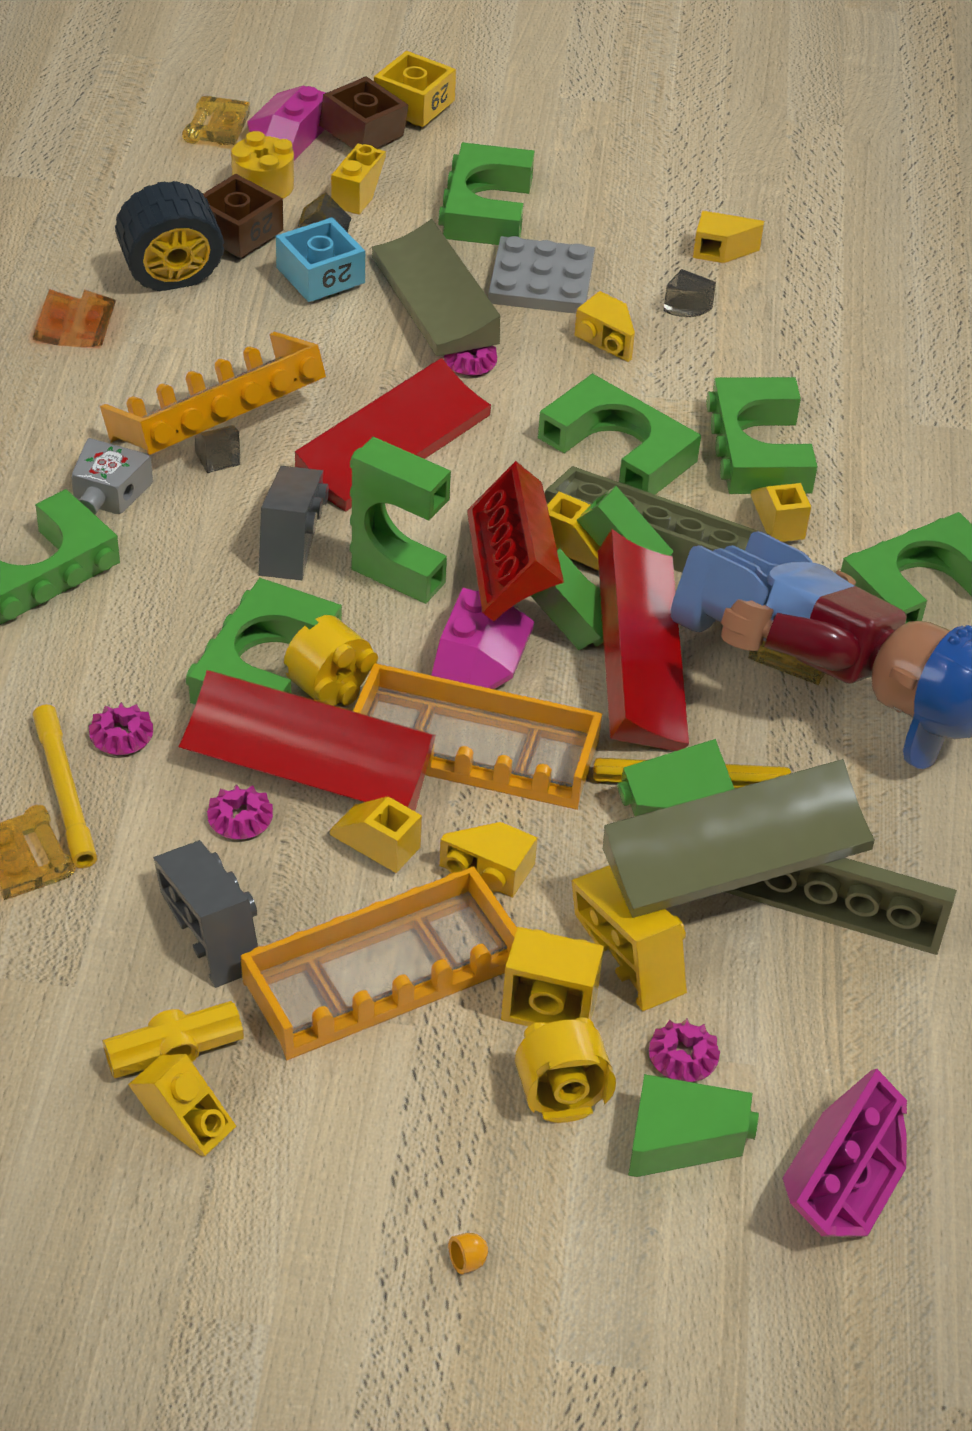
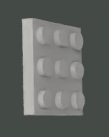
M501 236L488 298L492 304L576 314L577 308L585 303L588 298L595 247L583 244L556 243L550 240L522 239L517 236Z

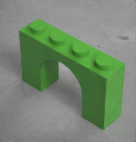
M462 142L459 154L453 155L452 171H449L447 189L445 188L443 206L440 207L438 225L444 226L443 235L445 238L499 245L501 236L521 237L524 203L487 199L475 193L486 190H500L529 194L533 179L535 150Z
M593 373L540 411L538 439L564 454L589 435L601 431H619L637 438L642 444L621 459L619 482L654 495L698 461L701 441L699 433Z
M718 377L714 379L713 391L707 392L706 406L707 412H712L711 432L712 434H717L715 442L716 456L722 457L720 477L721 480H726L729 494H751V490L762 487L801 483L805 494L813 493L818 466L812 444L765 443L751 438L743 431L754 426H796L801 401L796 377Z
M372 437L362 448H358L353 453L350 460V468L352 469V486L350 489V497L352 498V514L350 516L352 541L349 548L351 553V570L427 604L446 583L447 556L404 535L389 517L385 503L397 506L430 521L450 500L451 471Z
M617 486L595 499L577 519L579 524L599 546L602 545L611 529H613L629 541L648 550L669 556L674 552ZM559 548L557 552L564 583L531 595V597L578 650L591 643L598 646L604 642L600 587L591 583Z
M67 489L35 504L38 530L58 551L50 558L30 565H14L0 560V625L120 563L118 535Z
M960 512L945 518H939L930 524L909 530L905 534L887 541H881L875 546L843 558L841 572L855 579V586L902 609L906 614L905 624L913 621H922L927 600L900 572L915 567L936 569L951 576L972 596V524Z
M259 578L251 590L244 592L236 611L226 617L222 630L217 637L209 640L204 655L198 663H193L190 666L186 675L190 703L196 705L206 670L291 693V679L251 666L243 661L240 656L248 649L262 643L282 642L290 644L294 636L304 626L311 629L319 622L315 619L320 616L332 615L342 621V605Z

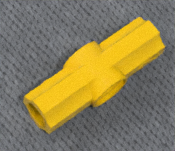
M228 1001L186 1015L179 1009L165 1010L155 1015L147 1027L102 1041L111 1075L115 1079L146 1069L161 1055L187 1054L190 1060L194 1062L199 1056V1052L244 1039V1032L235 1003Z

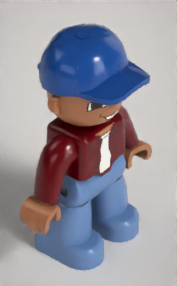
M761 531L753 532L750 535L745 551L733 545L727 546L725 549H715L714 551L700 545L691 548L671 606V618L675 623L694 632H703L710 628L717 620L723 625L721 634L723 641L734 647L757 651L764 640L765 648L796 657V660L844 683L853 684L871 677L872 689L879 702L891 709H895L898 713L903 712L913 718L906 736L903 755L904 760L917 769H926L934 765L945 738L955 740L972 737V626H959L950 631L927 621H913L905 624L906 614L902 609L855 586V579L839 570L834 573L824 565L813 563L804 552Z

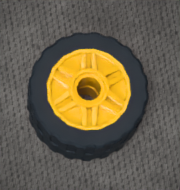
M178 181L158 182L157 184L144 187L139 192H135L128 201L124 202L116 217L115 232L129 271H131L133 278L139 281L142 286L151 288L154 291L189 287L202 282L203 279L209 277L213 270L218 267L221 256L224 253V240L207 198L204 197L199 189Z

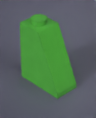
M716 739L624 767L621 778L622 782L617 783L623 805H631L634 816L734 789Z
M644 1074L628 1176L640 1177L743 1156L746 1138L755 1140L759 1112L751 1111L753 1093Z

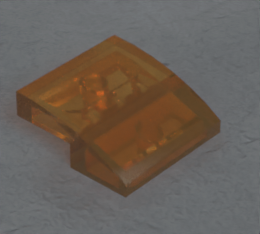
M49 289L33 340L58 346H102L116 300L85 289L81 299Z

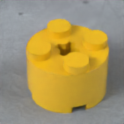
M252 131L246 134V139L234 145L231 150L232 175L238 174L283 199L292 193L294 189V152L290 140L265 136L260 131Z
M323 615L315 619L319 622L311 629L304 626L290 642L284 656V664L288 667L286 676L316 701L330 705L339 703L349 705L359 696V687L365 681L373 664H377L378 654L373 651L369 642L337 617Z
M581 1017L575 1020H560L548 1024L537 1022L525 1029L524 1039L518 1046L515 1054V1064L528 1106L533 1113L535 1110L542 1113L543 1119L550 1122H572L593 1114L592 1106L603 1099L605 1105L611 1099L616 1088V1078L601 1035L590 1019Z

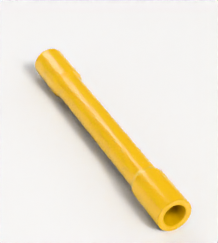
M48 704L41 705L33 711L32 715L39 741L44 748L65 825V837L72 863L77 868H88L96 863L97 854L90 829L86 826L64 748L63 733L54 706Z

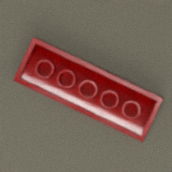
M441 357L295 451V467L323 470V483L329 486L327 500L346 512L352 508V498L350 497L352 486L351 457L358 448H362L372 437L426 459L490 416L491 404L465 385Z
M515 461L467 510L482 613L493 622L525 598L564 583L543 484L532 473Z
M611 529L598 550L610 739L678 751L689 745L679 624L675 623L671 618V606L676 593L673 557L641 547Z
M206 670L198 700L178 747L363 802L390 797L415 811L436 735Z

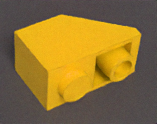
M359 143L353 148L331 174V207L358 215L361 214L373 199L386 158V151Z
M702 210L696 231L693 258L726 263L760 251L765 221Z
M599 291L577 308L574 336L629 362L632 360L635 331L627 304Z
M801 483L767 486L751 490V498L764 529L769 536L781 542L805 539L811 505Z
M559 491L547 504L556 548H560L567 557L599 570L598 550L600 546L577 521L590 504Z
M384 797L355 804L330 829V835L397 873L421 848L422 815L390 797Z
M503 822L445 833L440 839L439 866L451 873L460 872L474 866L490 890L501 892L513 898L535 865L538 837Z
M187 1054L159 1056L128 1084L151 1118L200 1156H206L236 1127L234 1121Z

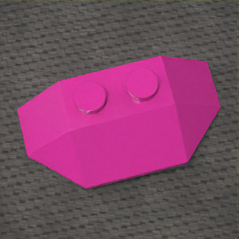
M304 85L278 92L247 121L249 132L260 131L265 136L290 140L293 146L295 161L325 130L319 126L323 94L326 92Z
M462 588L440 637L431 676L490 689L499 687L514 677L533 630L534 621L514 605L493 622L482 613L479 591Z
M877 1068L868 1072L822 1112L782 1178L790 1204L822 1237L868 1236L906 1170L907 1133L904 1114H907V1099Z

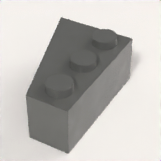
M280 466L261 507L258 576L303 580L313 536L316 531L317 520L321 519L323 505L326 506L329 486L323 483V470Z
M201 840L153 857L160 891L181 929L189 927L196 936L198 943L193 944V950L198 958L207 956L210 970L209 978L214 987L217 988L242 978L241 955L258 947L253 917L257 916V907L250 892H243L240 889L232 871L227 873L219 855L216 852L211 853Z

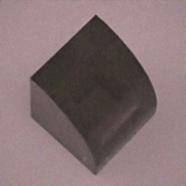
M325 192L303 208L298 227L301 228L333 217L348 232L352 218Z
M681 269L666 286L663 312L679 317H696L709 312L713 308L716 282Z
M234 425L196 434L195 453L207 473L241 465L239 431Z

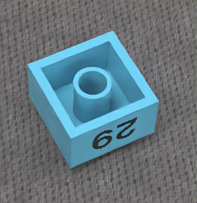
M331 217L276 235V268L308 302L364 284L365 250Z

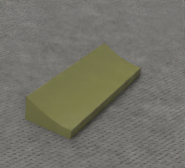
M433 219L398 239L372 246L373 260L436 356L500 344V314Z
M574 466L569 468L545 490L547 504L559 491L591 504L595 499L617 486L674 551L671 554L673 557V568L683 573L692 547L700 545L714 551L715 549H725L727 546L733 545L745 551L750 535L758 531Z
M844 759L606 824L604 825L602 849L632 918L873 850L875 839L858 804Z
M841 858L729 890L725 893L938 955L957 890L852 859Z

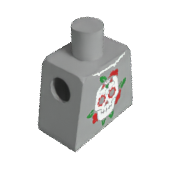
M91 438L87 439L72 472L73 496L94 515H96L99 509L114 514L123 513L153 483L151 455Z

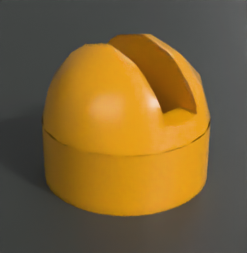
M462 1233L449 1239L450 1259L459 1274L472 1272L483 1266L488 1255L487 1242L480 1235Z

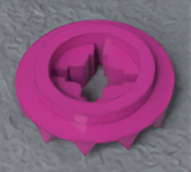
M488 346L444 355V361L457 373L480 375L492 370L497 364V349L495 346Z
M120 702L118 708L114 709L105 705L102 713L93 714L92 724L89 725V736L95 747L103 752L114 755L130 754L142 749L149 743L153 736V723L151 722L149 712H141L137 704L126 708ZM120 723L122 726L128 725V733L125 730H122L120 727L114 728V724Z
M235 784L233 790L227 791L220 788L218 796L210 798L207 818L212 829L218 834L230 839H248L261 834L268 828L273 818V804L269 802L266 792L258 793L253 785L247 789H240ZM241 805H247V810H242L233 818V809H238Z
M688 1018L682 1023L676 1024L669 1019L665 1027L655 1029L649 1044V1056L652 1064L661 1074L670 1079L687 1082L702 1080L715 1070L719 1062L720 1050L717 1046V1036L710 1035L706 1030L705 1024L699 1027L690 1024ZM678 1040L683 1042L686 1047L693 1046L691 1056L690 1054L687 1055L684 1050L676 1051Z

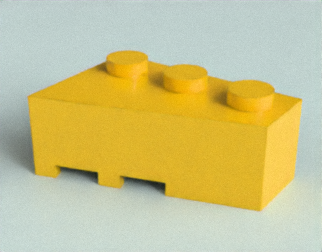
M610 865L571 880L576 917L594 943L603 945L604 951L609 950L620 966L615 968V973L621 982L630 979L637 989L638 997L636 998V1003L642 1012L687 993L683 940L686 937V932L679 917L673 916L669 911L663 909L632 918Z

